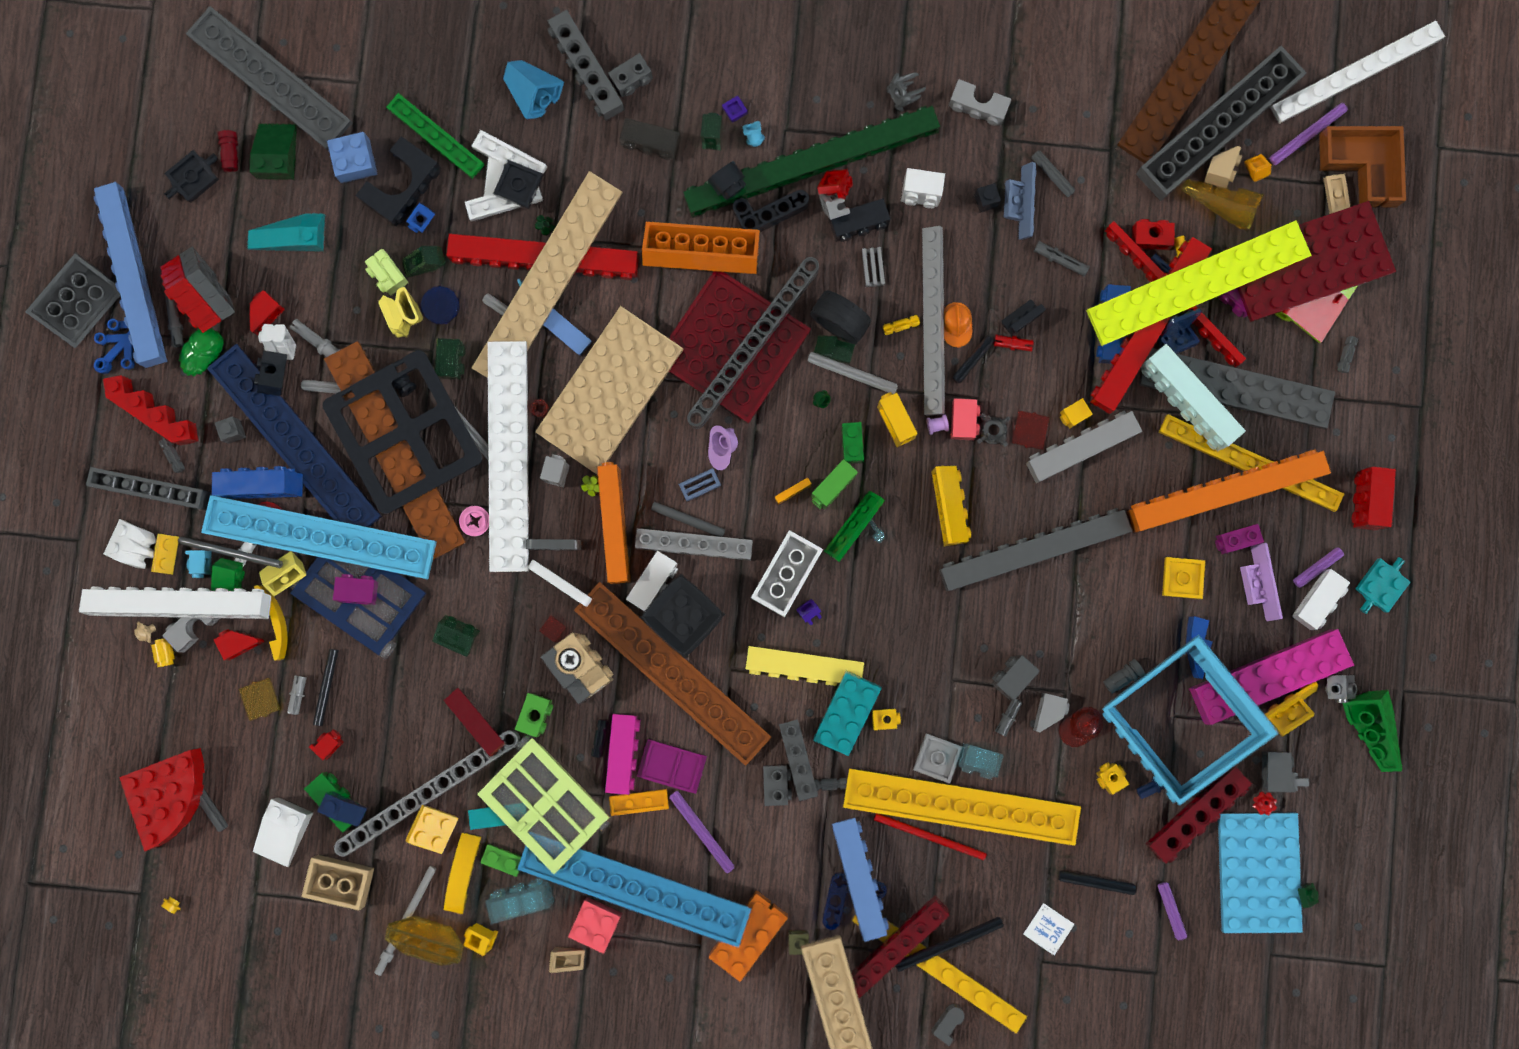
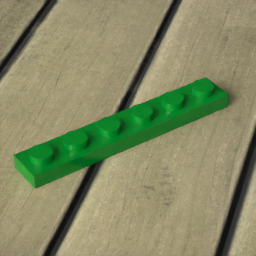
M399 93L386 106L391 113L470 178L473 179L484 167L482 161Z

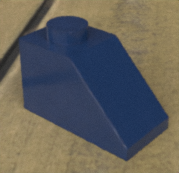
M332 791L325 794L317 812L334 820L359 826L367 807Z

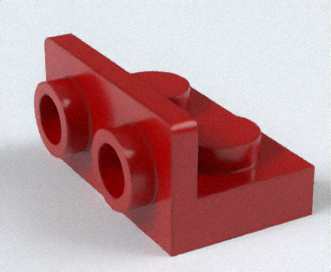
M848 169L826 171L817 187L818 193L825 195L837 193L838 198L845 200L850 188L853 186V180L849 176Z

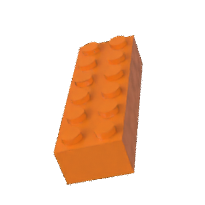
M646 222L642 246L643 266L756 274L760 230Z

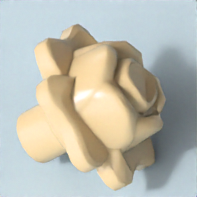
M137 622V628L134 630V633L139 641L151 643V633L156 631V628L153 624L146 626Z

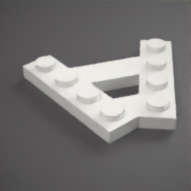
M480 130L472 144V148L489 158L484 196L465 202L470 221L521 207L493 194L508 159L543 174L547 168L546 164ZM539 187L531 204L543 201Z

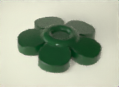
M539 215L536 218L538 222L535 223V228L541 230L544 236H547L550 232L553 233L555 226L551 224L553 220L549 216L545 218L543 215Z

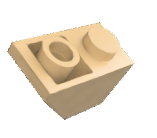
M1237 146L1213 156L1204 182L1227 188L1228 183L1233 182L1237 172L1233 170L1234 166L1238 167L1242 155H1239L1241 147Z

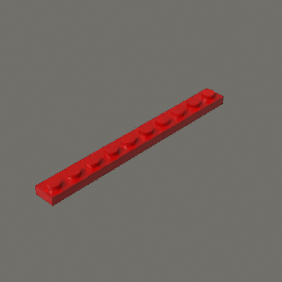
M1115 221L1106 228L1105 232L1108 239L1116 242L1120 251L1133 260V265L1141 269L1150 282L1158 280L1163 276L1164 272ZM1194 306V307H1191V308H1189V309H1187V310H1184V311H1182V312L1185 313L1186 311H1188V310H1190V309L1196 310V309H1198V308H1197L1196 306ZM1203 313L1192 323L1198 328L1200 335L1208 338L1211 341L1212 347L1225 356L1224 358L1228 364L1237 367L1246 360L1239 350Z

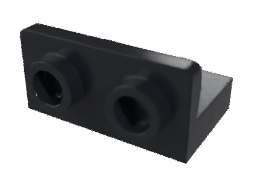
M1029 300L1004 318L1001 323L1009 334L1014 336L1041 316L1046 309L1042 304L1036 306L1032 300Z

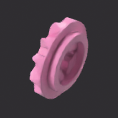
M479 506L466 508L459 518L460 528L469 536L476 537L484 534L489 529L488 512ZM471 515L475 518H480L478 521L479 528L474 524L469 525L472 522Z

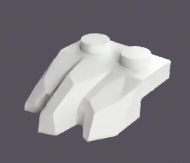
M119 519L104 555L129 566L145 569L146 563L144 559L154 557L155 551L150 546L156 543V538L152 532Z

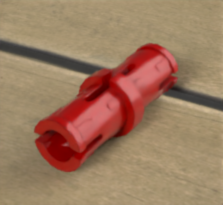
M995 334L994 339L1002 342L994 341V347L1010 348L1012 351L1018 349L1032 352L1033 347L1025 345H1033L1034 340Z

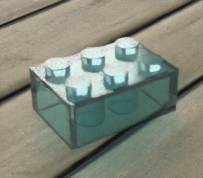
M537 878L524 886V883L513 885L508 891H505V888L495 890L485 900L490 922L494 924L548 909L554 903V898L549 881Z

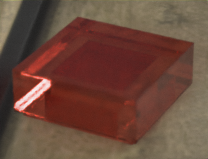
M550 616L539 631L553 642H556L567 627L553 616Z

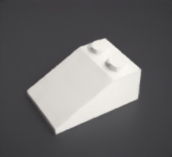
M279 797L271 799L262 818L253 852L289 867L313 812Z

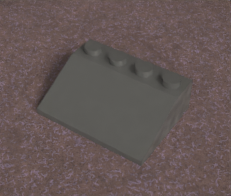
M75 252L25 312L76 348L118 299L120 293L116 289L115 282Z

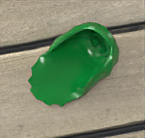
M210 328L202 333L198 329L191 334L189 340L184 344L178 361L181 363L180 367L183 373L187 376L201 375L210 364L217 360L224 343L222 336L217 331Z

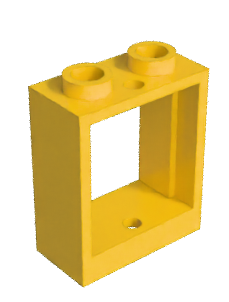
M889 392L883 395L881 400H879L877 408L896 446L899 447L914 440L918 433L898 393L892 395Z

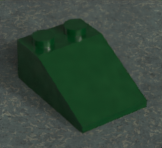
M258 124L250 154V173L256 179L294 180L296 124Z

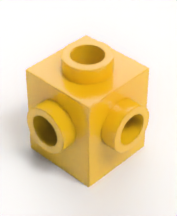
M1107 762L1100 766V771L1096 773L1099 777L1096 779L1102 789L1106 788L1109 794L1113 795L1129 785L1124 777L1126 772L1121 765L1117 766V764Z

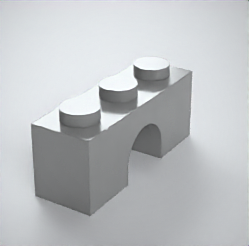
M958 79L949 107H952L956 112L968 113L972 118L984 119L991 125L1001 126L1011 99L993 93L989 102L979 103L974 98L976 85Z
M181 617L176 623H171L165 629L166 632L162 636L177 652H186L199 639L193 632V625L197 620L200 619L205 625L213 626L221 618Z

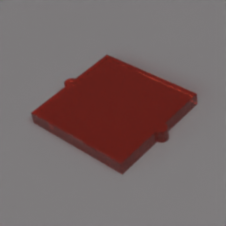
M1019 410L1012 443L1025 446V448L1031 447L1043 450L1050 417L1037 415L1036 412L1029 413Z

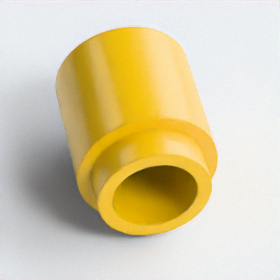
M165 638L155 640V644L151 645L154 663H157V667L173 665V660L175 659L173 647Z

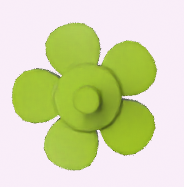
M586 475L582 478L583 484L581 488L583 491H588L590 496H595L596 492H600L599 484H596L598 483L596 476L590 478Z

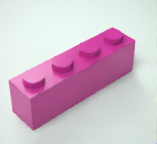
M615 713L612 715L605 793L629 795L631 790H634L635 779L632 778V770L636 771L637 759H634V751H638L639 740L635 739L636 731H640V720H637L638 715Z

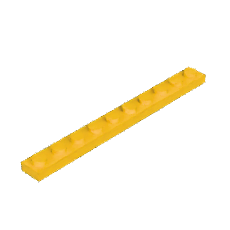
M1169 414L1165 416L1158 432L1243 471L1259 467L1262 470L1261 466L1273 462L1233 443L1222 450H1213L1208 446L1205 437L1196 433L1193 425ZM1313 479L1282 488L1333 512L1338 510L1344 493Z
M855 914L852 921L858 925L857 917ZM888 920L889 930H886L887 936L878 938L882 942L898 929ZM919 943L906 956H909L927 947ZM939 955L917 964L921 969L1015 1033L1018 1032L1027 1018L1021 1011Z

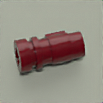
M232 130L219 131L218 145L221 147L222 170L225 172L238 171L237 132Z

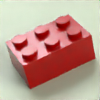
M1369 467L1357 471L1354 479L1356 493L1353 496V503L1355 504V511L1352 514L1353 528L1380 530L1392 527L1396 469Z

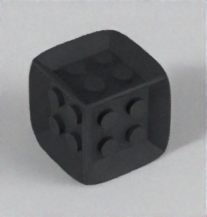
M679 574L654 599L640 618L672 649L681 654L683 658H687L688 654L702 643L726 614L721 612L695 585L684 578L683 574Z

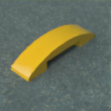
M256 585L254 589H262L264 593L271 595L269 614L276 640L269 643L274 661L284 660L288 638L283 612L275 597L264 586Z
M467 833L461 834L445 896L444 910L459 914L464 913L472 869L481 841L480 836Z

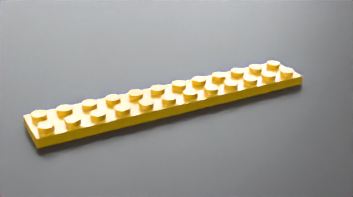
M851 768L848 771L843 808L1074 846L1076 845L1081 806Z

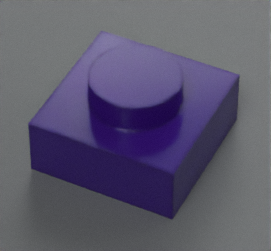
M739 96L722 105L731 123L748 114Z

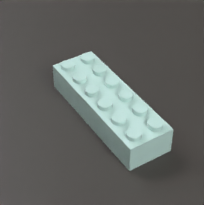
M1167 344L1157 350L1142 364V373L1147 378H1151L1155 382L1156 389L1161 393L1164 392L1168 397V402L1181 411L1180 414L1186 421H1190L1194 425L1193 428L1196 433L1205 437L1211 449L1216 451L1222 450L1230 446L1245 432V429Z

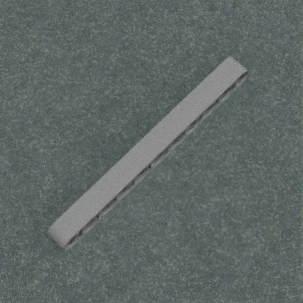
M514 730L502 733L499 736L506 744L496 755L490 757L482 747L354 829L335 843L334 850L336 854L346 856L353 853L418 811L422 804L427 805L519 744V733ZM508 734L513 735L515 738L512 745L506 742ZM476 755L482 759L480 766L475 765L473 762V758ZM459 766L465 769L464 776L458 775L457 768ZM442 777L448 779L449 784L447 787L441 785ZM425 788H430L432 790V796L430 798L425 796ZM410 798L414 799L416 803L415 808L408 806ZM393 809L399 812L398 819L392 817L391 812ZM376 820L382 822L381 830L375 827ZM359 831H363L366 834L365 840L359 838ZM344 841L349 844L348 851H345L342 848V843Z

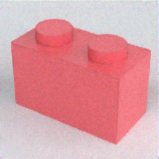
M954 399L952 401L951 439L974 440L976 435H979L980 426L976 424V420L980 416V405H977V400Z

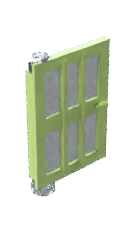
M526 735L515 747L519 752L478 793V796L540 861L555 874L598 829L603 831L610 824L608 821L610 816L531 735Z

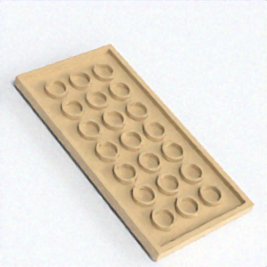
M620 306L535 432L598 475L597 466H602V463L608 462L684 349Z

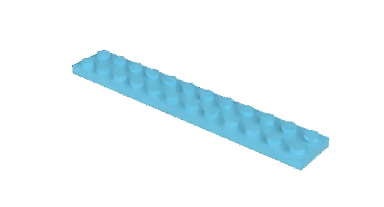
M212 495L209 498L201 531L204 534L429 579L437 543L432 540Z

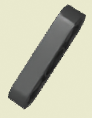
M526 539V549L581 550L582 540Z

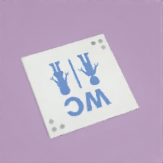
M1043 903L1023 935L1055 955L1074 924Z

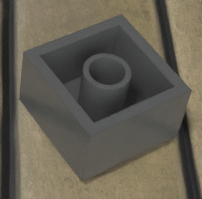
M1023 655L1009 657L1005 662L1006 667L1002 671L998 670L992 677L994 681L991 685L1008 700H1015L1040 672Z

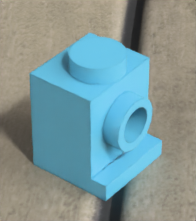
M205 550L185 551V554L189 555L187 569L189 574H192V578H204V575H211L212 552Z

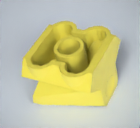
M405 287L397 290L395 301L384 295L381 300H378L388 327L397 338L408 337L410 326L423 320L419 306Z

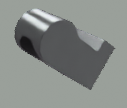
M957 1004L949 1005L931 1029L933 1035L948 1046L954 1040L951 1035L956 1025L961 1024L964 1020V1013L961 1007Z

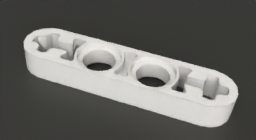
M532 560L527 567L584 606L588 607L592 601L591 597L535 560Z

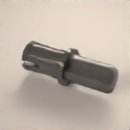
M1012 700L1005 714L1002 713L1001 721L995 729L997 733L1005 737L1007 736L1013 722H1016L1014 718L1022 705L1020 700Z

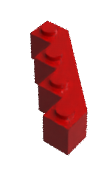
M122 375L103 379L107 399L170 442L177 445L199 442L196 423L188 420L176 422L174 408L166 405L155 407L153 394L144 390L133 392L131 379Z

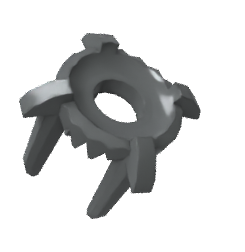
M913 72L900 77L896 73L890 85L887 86V93H890L897 110L904 112L902 107L917 101L921 97L919 93L926 90V87L911 92L906 91L908 88L906 86L914 83V81L907 80L919 76L918 73Z
M982 413L980 418L983 422L979 429L981 437L977 442L979 444L983 441L989 444L1001 443V445L1006 447L1008 445L1005 441L1007 434L1006 423L1010 420V417L1008 416L1002 420L998 417L985 416ZM990 425H996L999 428L997 435L989 433L988 428Z

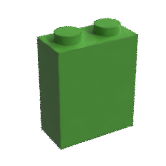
M843 459L812 492L811 502L818 509L823 508L825 510L850 484L858 472Z

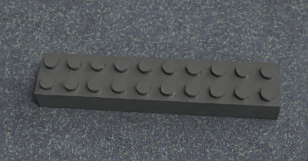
M1280 46L1141 166L1136 175L1162 201L1305 76L1306 71Z

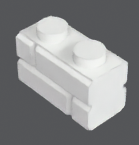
M264 324L258 338L259 342L263 343L265 351L287 354L286 360H293L296 344L286 326Z

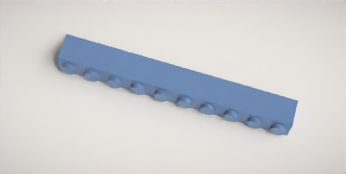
M117 182L94 188L96 195L94 196V201L100 211L98 217L104 227L102 233L108 243L107 253L113 263L111 269L117 279L115 283L116 289L121 295L120 305L126 315L124 322L127 328H129L130 335L128 338L134 348L133 358L137 364L144 368L167 362L124 188Z

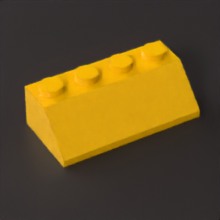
M956 466L935 467L932 470V478L944 546L967 543L969 538H971L970 527H966L965 519H968L967 509L963 508L962 503L965 500L964 490L960 489L959 482L962 481L961 472L957 470Z

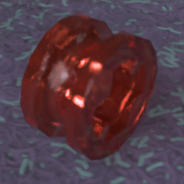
M537 399L532 402L531 411L536 417H544L547 415L549 407L544 400ZM537 404L545 406V408H542L544 410L542 413L539 411L535 412Z

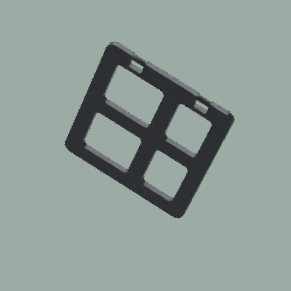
M416 350L395 363L332 395L323 402L322 406L378 510L383 514H389L482 462V455L430 360L421 350ZM405 363L408 368L398 373L396 367ZM418 369L435 398L437 406L411 419L392 383L407 373ZM379 390L397 421L398 427L365 446H360L342 414V409ZM352 391L355 397L345 401L343 396ZM442 419H446L465 455L452 464L439 469L422 440L420 432ZM407 440L426 476L419 482L388 497L369 460L394 445Z

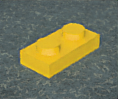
M157 534L151 572L173 575L179 537Z

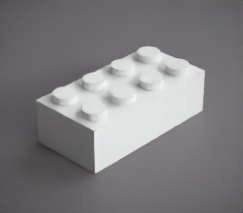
M789 530L751 599L785 617L823 549Z

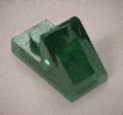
M818 335L814 353L850 364L855 344L837 340V336Z

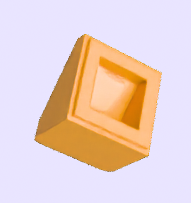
M1262 154L1244 161L1254 182L1271 174V164Z

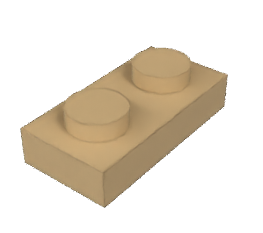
M1345 174L1326 176L1324 184L1329 214L1349 208L1350 201Z

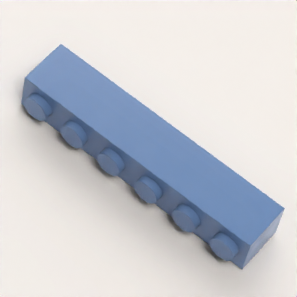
M850 818L832 823V829L862 939L865 942L887 936L886 930H889L887 919L882 918L881 910H884L881 898L877 899L875 891H878L876 879L871 878L870 871H873L870 859L866 860L865 852L868 850L865 840L861 841L859 833L862 832L860 821Z

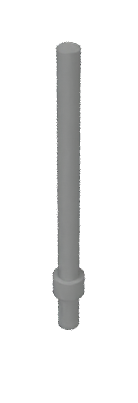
M430 865L388 947L386 950H383L380 956L381 960L374 972L375 974L381 976L388 962H391L394 956L393 952L437 869L434 866Z

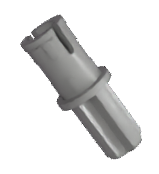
M294 675L291 693L289 692L291 695L287 710L289 714H299L302 697H305L303 692L307 677Z

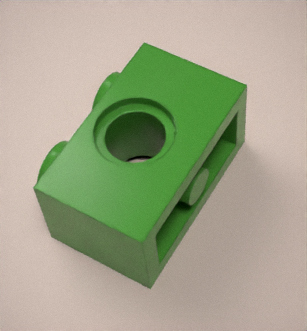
M529 692L515 730L534 737L544 734L547 723H544L547 715H551L554 706L551 704L552 700ZM533 710H537L540 713V718L537 721L531 718Z

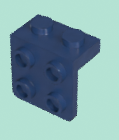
M1200 308L1196 310L1190 309L1180 317L1178 315L1172 317L1157 340L1159 346L1163 347L1167 344L1175 354L1196 346L1200 340L1190 325L1202 313V310Z

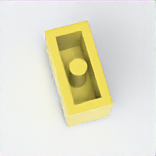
M292 551L278 559L283 562L281 568L267 566L259 571L262 585L273 596H276L306 576L303 562Z

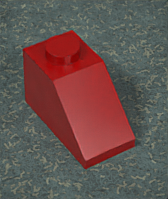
M264 290L255 294L252 299L253 301L250 303V330L257 336L262 331L264 324H271L285 310Z
M229 629L218 634L219 637L214 639L223 660H232L264 643L262 638L239 631H230Z

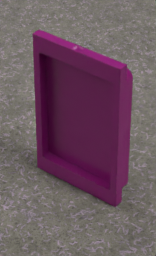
M648 739L644 747L637 777L696 794L707 756Z

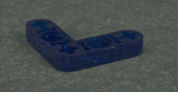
M843 872L834 873L830 880L822 917L824 926L829 930H834L839 926L846 893H850L849 889H846L847 884H841L839 887L834 882L839 876H842V880L847 882ZM876 880L877 885H880V888L883 890V892H879L876 896L877 899H882L885 897L887 889L883 882ZM834 895L841 898V903L838 906L830 904V898ZM828 908L839 910V913H834V919L837 921L833 922L832 925H829L826 918L831 916V911H827Z

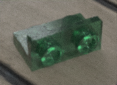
M445 615L438 622L432 642L467 657L480 630L471 624L458 621L453 616Z

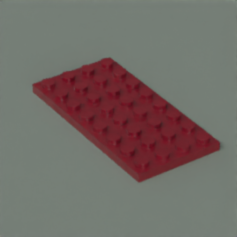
M1367 201L1299 224V228L1312 256L1240 286L1237 289L1250 322L1391 275L1396 272L1370 202Z

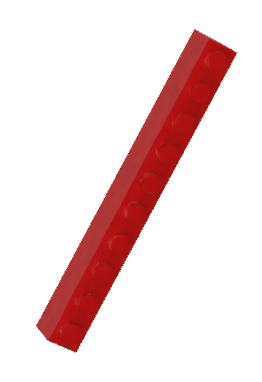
M449 234L446 256L454 264L470 262L474 266L489 264L490 267L500 268L502 265L515 270L523 267L530 271L546 243ZM590 247L575 273H583V275L590 277L594 276V274H599L604 278L620 276L621 279L632 280V278H637L639 255L637 251Z
M1194 237L1188 241L1184 240L1178 249L1181 251L1179 256H1175L1169 264L1171 269L1168 273L1165 272L1162 277L1206 259L1212 248ZM1171 316L1131 333L1129 338L1125 337L1120 345L1122 350L1119 354L1116 353L1110 361L1113 365L1109 370L1106 369L1100 378L1103 380L1100 386H1096L1091 393L1093 398L1090 402L1109 414L1115 411Z

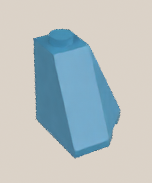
M523 60L507 62L503 79L526 119L542 117L546 113L545 108L551 102L555 104L560 99L564 82Z

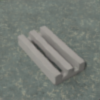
M881 247L862 249L866 287L885 285ZM874 253H877L878 257V267L880 281L878 282L876 276ZM867 254H870L873 282H869Z

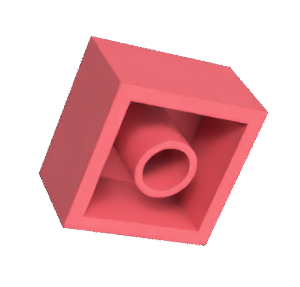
M587 897L568 937L604 954L622 913Z

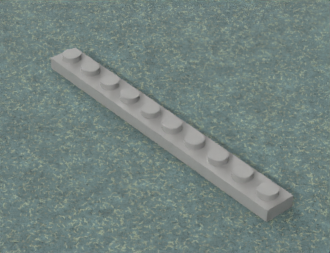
M941 226L922 228L924 415L926 416L945 414L943 227Z

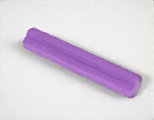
M1339 547L1333 549L1293 580L1294 584L1298 588L1306 585L1344 556L1343 551Z
M1162 882L1158 884V889L1174 935L1177 940L1185 939L1187 934L1169 883Z

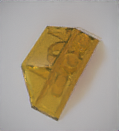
M411 916L388 923L385 941L391 943L403 954L440 966L461 962L464 946L452 927L418 916Z

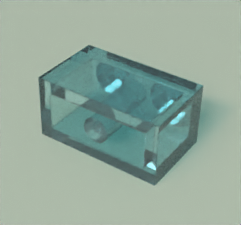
M963 743L958 761V766L962 767L961 771L973 774V771L980 772V777L992 779V776L998 778L1003 754Z

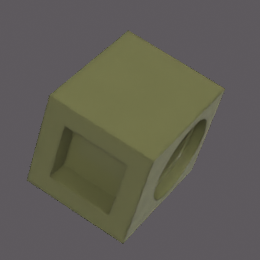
M788 930L789 955L803 954L801 945L809 944L808 930Z

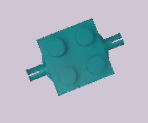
M1398 557L1392 566L1381 558L1374 562L1355 588L1366 600L1360 611L1367 614L1373 605L1386 613L1391 610L1411 583L1399 571L1405 563L1402 558Z

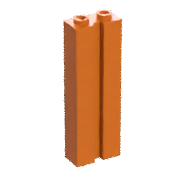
M604 462L602 466H597L607 581L610 584L631 583L621 470L613 462Z

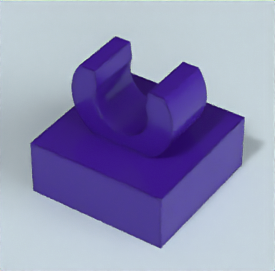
M812 599L796 609L802 619L810 625H813L811 621L813 617L817 616L821 619V610Z

